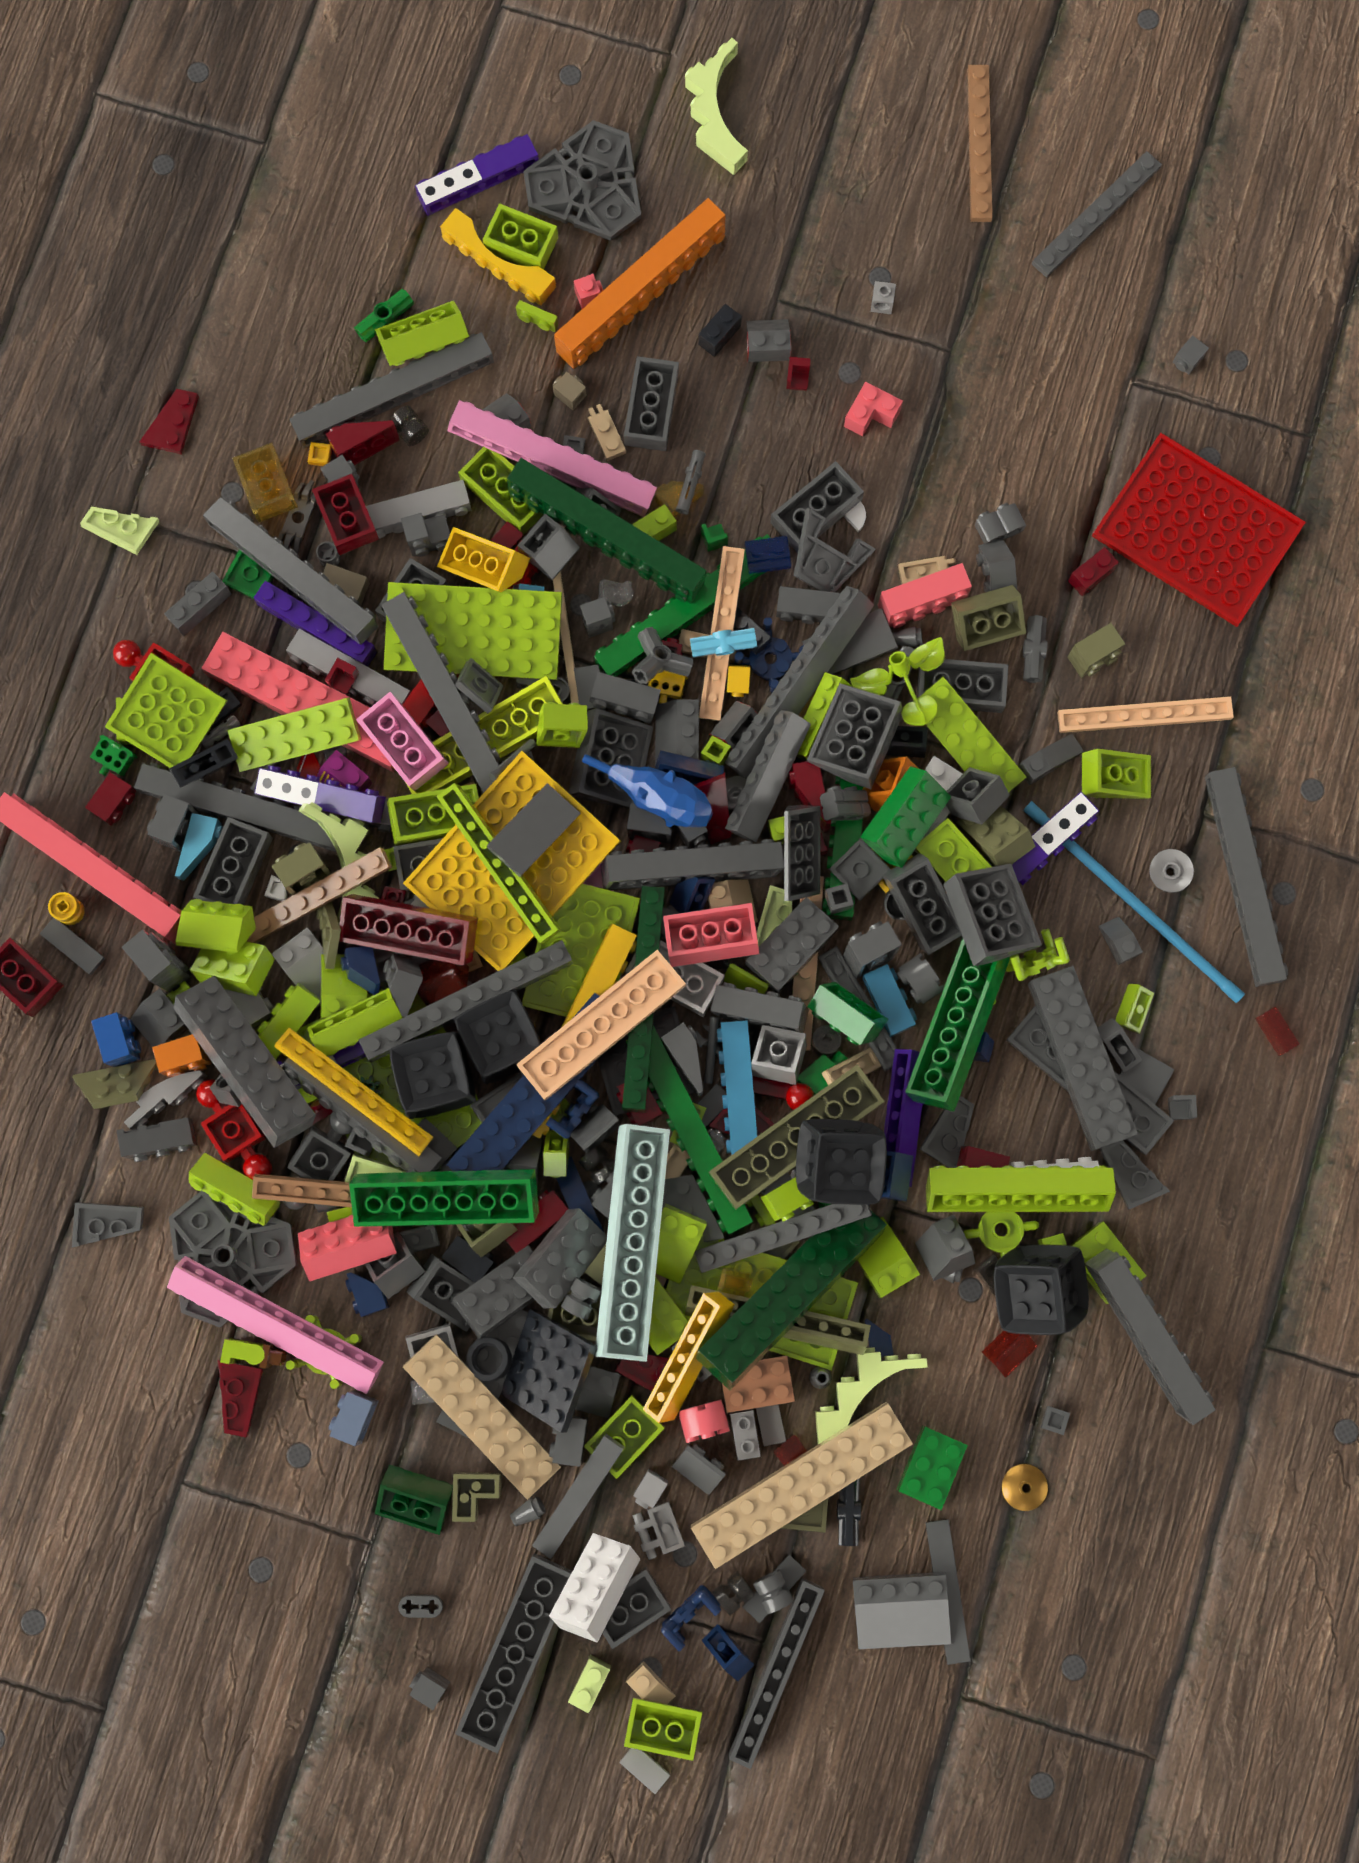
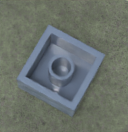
M349 1391L342 1395L337 1408H340L337 1417L334 1416L329 1425V1430H331L330 1437L353 1446L362 1444L379 1400L356 1391Z

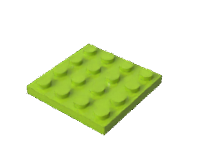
M150 653L105 725V728L171 768L193 757L228 700L155 654Z

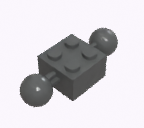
M332 1112L330 1116L331 1129L328 1134L313 1125L290 1160L288 1168L300 1175L299 1178L333 1181L350 1156L351 1149L345 1147V1144L339 1140L342 1135L350 1134L353 1127L348 1123L341 1122L335 1112ZM282 1201L287 1208L292 1210L301 1209L307 1204Z

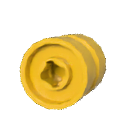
M59 892L49 900L48 910L50 915L61 923L75 925L83 919L85 914L84 906L81 901L71 894Z

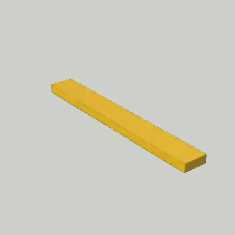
M288 1028L275 1043V1048L416 1155L420 1156L434 1138L291 1028Z

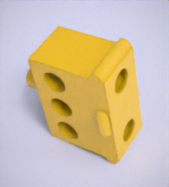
M664 670L651 679L648 686L652 687L654 683L658 684L657 687L653 688L661 690L659 703L662 704L667 702V697L673 699L682 698L685 680L688 677ZM665 685L669 686V688L666 690L663 689V686ZM676 687L679 688L677 692L673 691Z

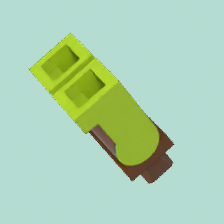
M224 1339L220 1363L232 1364L237 1363V1359H242L252 1365L260 1364V1368H271L273 1365H285L287 1352L276 1350V1346L273 1344Z

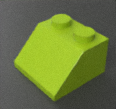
M543 703L539 712L536 746L580 748L588 731L587 705H580L579 703Z

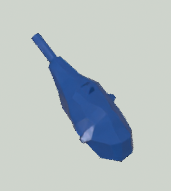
M587 754L582 759L583 763L608 774L609 779L631 797L637 808L665 819L666 826L668 827L672 825L705 827L711 820L713 812L706 795L689 781L676 777L673 770L666 773L651 767H634L622 764L610 766Z

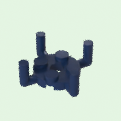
M765 618L763 630L771 637L772 642L758 655L750 651L749 657H743V653L737 652L734 663L735 665H750L751 670L761 679L769 681L770 692L773 693L779 683L777 680L786 674L792 661H795L804 645L800 647L799 652L792 653L785 640L772 637V619ZM768 654H773L776 656L777 661L773 664H768L764 658Z
M580 1078L573 1087L580 1092L575 1099L576 1103H569L564 1110L566 1116L564 1115L559 1122L550 1117L545 1124L550 1130H554L565 1139L570 1138L573 1130L581 1122L580 1118L589 1111L592 1104L599 1098V1093Z
M700 1585L680 1607L662 1622V1634L678 1652L685 1647L683 1642L686 1639L678 1630L684 1623L687 1624L696 1615L694 1613L696 1611L695 1608L699 1610L705 1605L714 1616L722 1610L719 1607L721 1603L704 1585Z

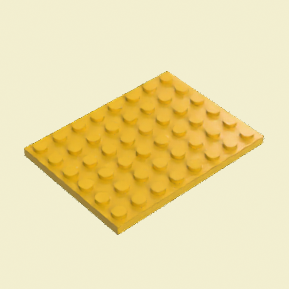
M521 751L473 805L495 836L547 783L580 812V815L523 874L553 917L621 840L529 756ZM456 824L403 882L430 909L477 917L478 923L474 950L497 971L508 967L535 937Z

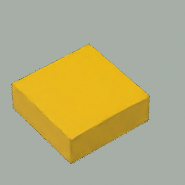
M311 442L308 464L317 466L328 464L331 461L332 455L331 445Z

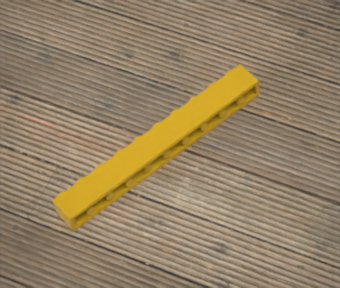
M610 924L562 1027L577 1014L594 993L601 996L618 982L616 978L619 972L623 974L627 967L628 961L625 959L628 953H633L637 946V941L635 940L637 935L619 926ZM560 1104L536 1130L533 1136L541 1138L542 1134H547L549 1127L545 1124L552 1114L556 1115Z

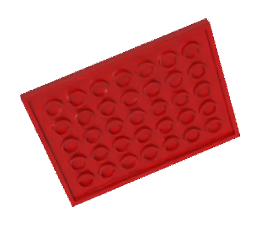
M1160 432L1093 532L1092 537L1238 627L1306 522Z

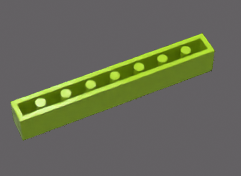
M453 783L436 797L538 942L544 944L561 932V928L523 875L521 877L517 876L486 847L495 835L461 786Z

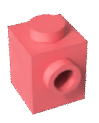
M594 274L574 280V290L581 309L603 291L600 280L596 281Z

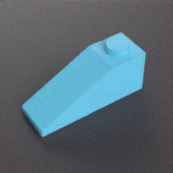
M192 813L175 874L179 880L184 881L216 845L223 829L222 823L217 818Z

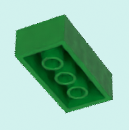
M910 766L860 838L886 863L902 868L951 796L927 771Z

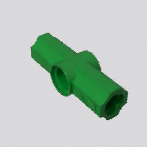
M401 289L386 302L378 303L374 307L373 312L357 324L354 329L359 337L367 343L377 335L375 329L394 323L395 319L414 305V301L406 290ZM382 314H389L385 318L380 317Z

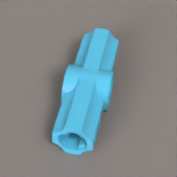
M754 628L738 631L723 630L714 632L712 635L690 639L693 658L716 654V656L728 655L737 650L757 647Z

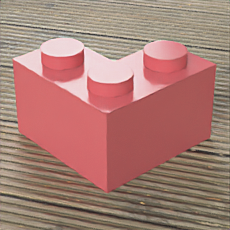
M865 382L845 417L844 427L861 436L864 435L872 419L891 428L901 411L903 400Z

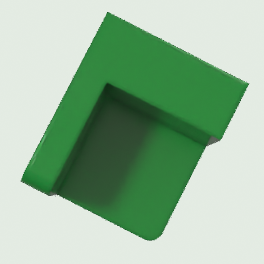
M706 524L701 525V534L708 552L728 546V535L724 533L722 524L707 528Z

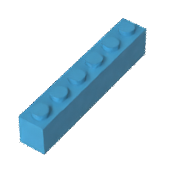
M748 1020L722 1022L721 1029H717L718 1042L723 1044V1051H719V1062L724 1064L725 1073H720L721 1086H726L727 1095H722L723 1109L728 1108V1117L724 1118L725 1131H730V1140H726L727 1153L732 1155L757 1137Z

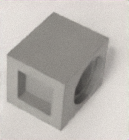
M875 281L870 312L891 314L896 284Z

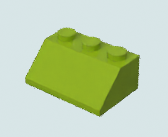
M191 899L181 911L175 941L176 945L237 953L256 929L252 906Z
M655 1276L649 1345L659 1355L680 1339L689 1320Z
M633 1698L624 1747L693 1761L702 1712Z

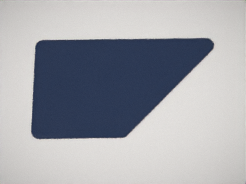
M865 1319V1324L871 1325L868 1338L869 1347H875V1352H881V1357L893 1355L891 1336L870 1320Z

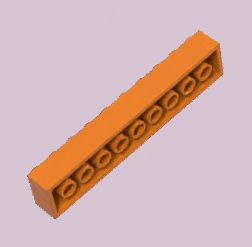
M707 198L554 334L556 352L573 369L578 365H583L591 353L599 351L608 338H613L624 324L628 325L633 320L636 313L645 310L654 297L658 298L669 284L672 285L679 279L681 273L685 270H690L699 257L703 258L706 256L715 243L719 244L724 239L726 215Z

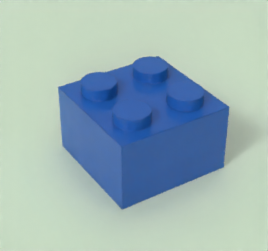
M116 1012L91 1021L105 1064L116 1067L140 1060L139 1053H141V1047L138 1040L134 1039L132 1032H135V1027L131 1019L128 1020L127 1017Z

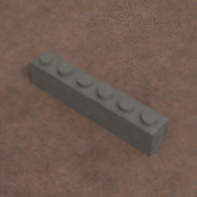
M780 710L774 719V725L770 733L765 738V744L756 758L753 770L747 777L746 785L738 796L737 804L728 818L725 829L744 840L757 842L811 723L793 712Z

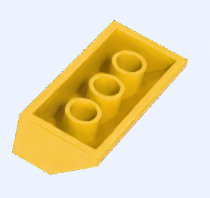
M453 527L437 567L498 592H503L522 579L530 558L515 550Z

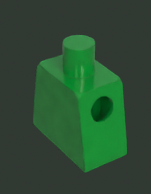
M840 1051L831 1060L822 1055L799 1075L797 1082L808 1085L813 1090L814 1095H816L828 1086L822 1072L848 1058Z

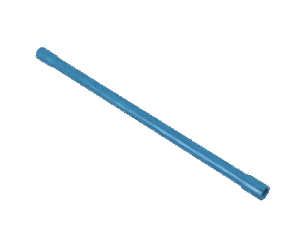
M1032 801L1023 810L1041 826L1050 820L1046 813ZM1068 839L1063 844L1067 850L1215 982L1235 1003L1245 995L1241 989L1224 977L1074 840L1071 842Z

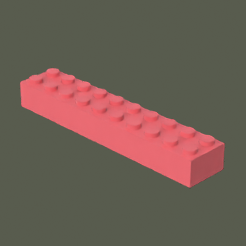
M222 632L201 668L208 677L281 715L349 697L225 632ZM350 698L356 719L370 708ZM356 720L362 740L341 746L394 773L395 768Z
M5 792L0 797L1 823L174 944L176 943L181 916L179 908L173 904L168 907L170 903L156 892L150 894L152 890L137 879L134 881L135 878L120 867L117 868L106 857L100 855L89 845L63 829L13 793L12 796Z

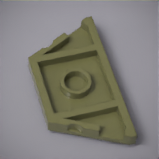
M152 1059L75 1074L73 1079L93 1109L138 1101L143 1094L144 1088L151 1081V1073L154 1069L158 1070L156 1060Z

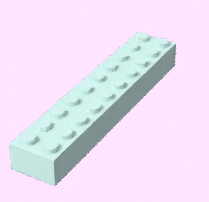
M632 1124L620 1125L618 1129L595 1357L647 1362L670 1135L669 1129Z

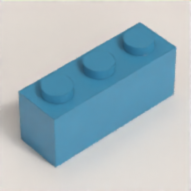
M887 964L863 975L862 980L876 1010L888 1018L884 1027L890 1037L913 1028L916 1025L915 1020H917L914 1010L912 1008L909 1009L905 1002L908 1000L903 988L899 989L896 983L898 977L893 968L890 969Z

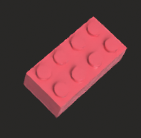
M963 563L882 591L878 607L879 609L882 608L889 627L895 629L905 625V622L912 619L913 621H919L926 614L932 612L933 614L941 613L946 607L951 606V602L968 598L972 585Z
M752 903L663 916L668 956L672 967L759 954Z
M353 1215L298 1233L301 1264L309 1281L397 1254L392 1226L354 1227Z

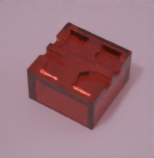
M430 959L419 965L423 980L417 993L426 1006L467 987L469 966L467 964L458 965Z

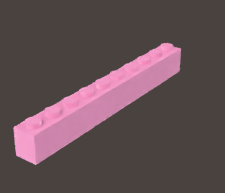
M459 400L449 422L447 431L517 462L520 458H523L552 477L576 488H593L615 505L642 517H645L657 489L649 481H641L628 472L614 469L608 463L594 460L590 455H582L569 446L555 443L549 437L535 434L531 429H523L510 420L496 417L490 411L476 408L470 402Z
M186 1256L174 1267L167 1288L229 1320L236 1326L253 1333L255 1336L272 1343L296 1358L313 1365L315 1368L328 1373L337 1380L343 1381L358 1391L367 1394L375 1383L384 1363L383 1361Z

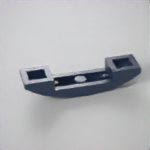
M571 1156L568 1159L567 1175L556 1178L569 1209L580 1208L604 1232Z

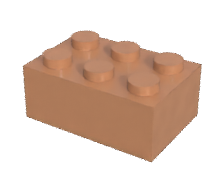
M787 1356L760 1360L731 1390L722 1384L727 1413L795 1402Z

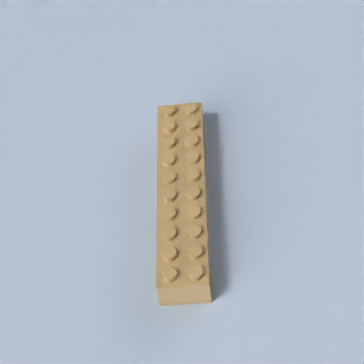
M885 1402L691 1524V1529L716 1569L908 1448L913 1443L889 1404Z

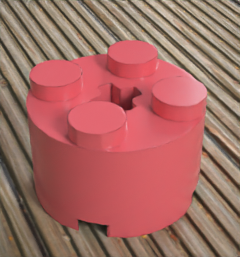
M722 1399L679 1411L686 1443L699 1440V1435L702 1439L716 1436L715 1431H717V1435L730 1431Z

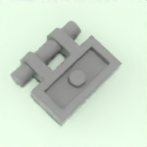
M669 1501L647 1509L650 1517L648 1520L643 1519L641 1512L632 1515L635 1522L633 1526L640 1535L643 1543L641 1547L643 1552H646L648 1560L657 1557L654 1548L658 1546L661 1547L663 1555L685 1546ZM653 1526L657 1539L651 1540L647 1530L648 1527Z

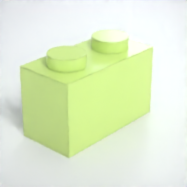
M590 1655L568 1703L589 1713L610 1671L611 1665Z

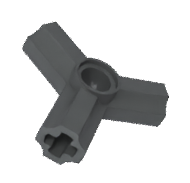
M653 627L645 628L639 632L638 639L647 657L632 671L638 683L647 684L664 670L686 677L689 676L693 665L692 658L671 653V650L663 645L656 629H653Z

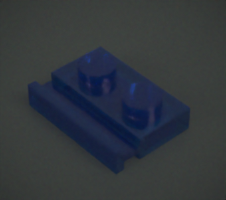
M787 536L744 542L749 574L791 568Z

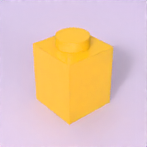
M729 665L727 692H731V696L744 697V693L749 694L750 666Z

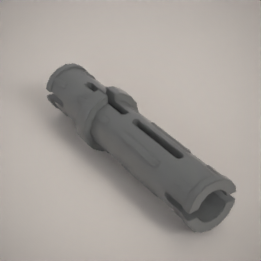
M693 450L689 467L685 470L686 477L676 507V511L681 514H689L698 479L702 476L701 469L706 453L700 450ZM695 465H696V469H695L694 476H693V478H691V477H692V474H693L694 467H695ZM690 486L687 499H685L688 487Z

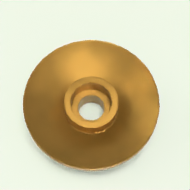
M1016 1465L1010 1468L1004 1475L1002 1493L1008 1504L1015 1509L1021 1511L1036 1509L1044 1502L1047 1496V1480L1044 1474L1032 1465ZM1024 1484H1029L1030 1490L1028 1492H1023L1022 1486Z

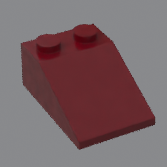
M392 420L346 423L331 428L326 434L336 457L338 458L343 455L346 461L350 459L354 466L400 441Z
M809 762L792 764V769L787 777L789 789L794 790L795 797L802 805L820 806V829L827 833L831 820H824L820 796L825 793L820 767Z

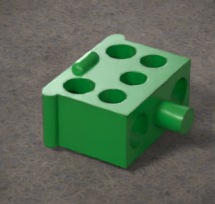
M100 735V741L90 758L103 765L99 771L100 774L106 776L111 769L124 777L130 765L138 756L110 738Z

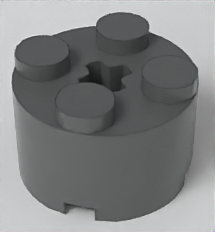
M920 953L900 966V971L897 974L904 986L909 984L912 988L910 994L917 1004L922 1002L924 1005L943 992L944 985L938 986L941 984L939 982L940 979L926 959L921 961L923 955Z

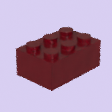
M353 474L312 489L339 555L379 540Z
M9 937L0 947V991L26 1015L34 1017L64 984L19 942Z

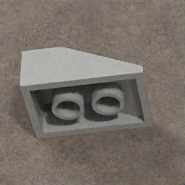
M305 928L273 952L272 955L295 985L300 983L320 998V1002L315 1008L317 1009L321 1006V954H324L323 946L308 928Z

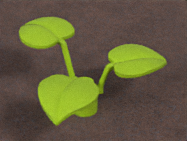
M942 637L931 640L916 648L909 657L902 651L894 652L889 657L891 664L888 665L889 673L882 668L869 670L858 677L850 678L852 686L882 696L887 692V685L891 684L894 672L895 675L904 677L914 701L907 703L903 707L901 712L903 720L907 724L914 726L929 724L937 715V703L932 697L927 695L917 699L907 675L909 674L910 666L914 669L920 667L923 671H931L943 663L945 651Z

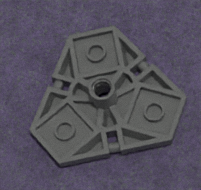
M593 120L562 143V149L557 151L554 148L524 170L529 210L565 224L568 222L572 223L575 228H580L583 231H588L610 241L641 219L636 178H633L634 165L629 133ZM572 212H578L577 216L572 215Z
M202 1190L169 1216L174 1260H178L179 1263L184 1256L194 1258V1261L248 1290L249 1288L245 1284L251 1280L255 1286L250 1291L256 1294L266 1292L297 1266L292 1224L271 1217L265 1226L259 1223L255 1224L242 1213L232 1211L223 1202L214 1201L209 1194ZM240 1217L246 1219L243 1226L237 1224ZM225 1249L230 1252V1259L227 1262H223L220 1258L221 1252ZM179 1295L181 1313L220 1328L229 1322V1320Z

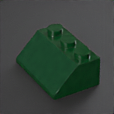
M389 1464L380 1485L375 1514L440 1535L452 1499L453 1485Z

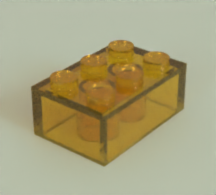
M273 443L232 458L258 523L298 508Z

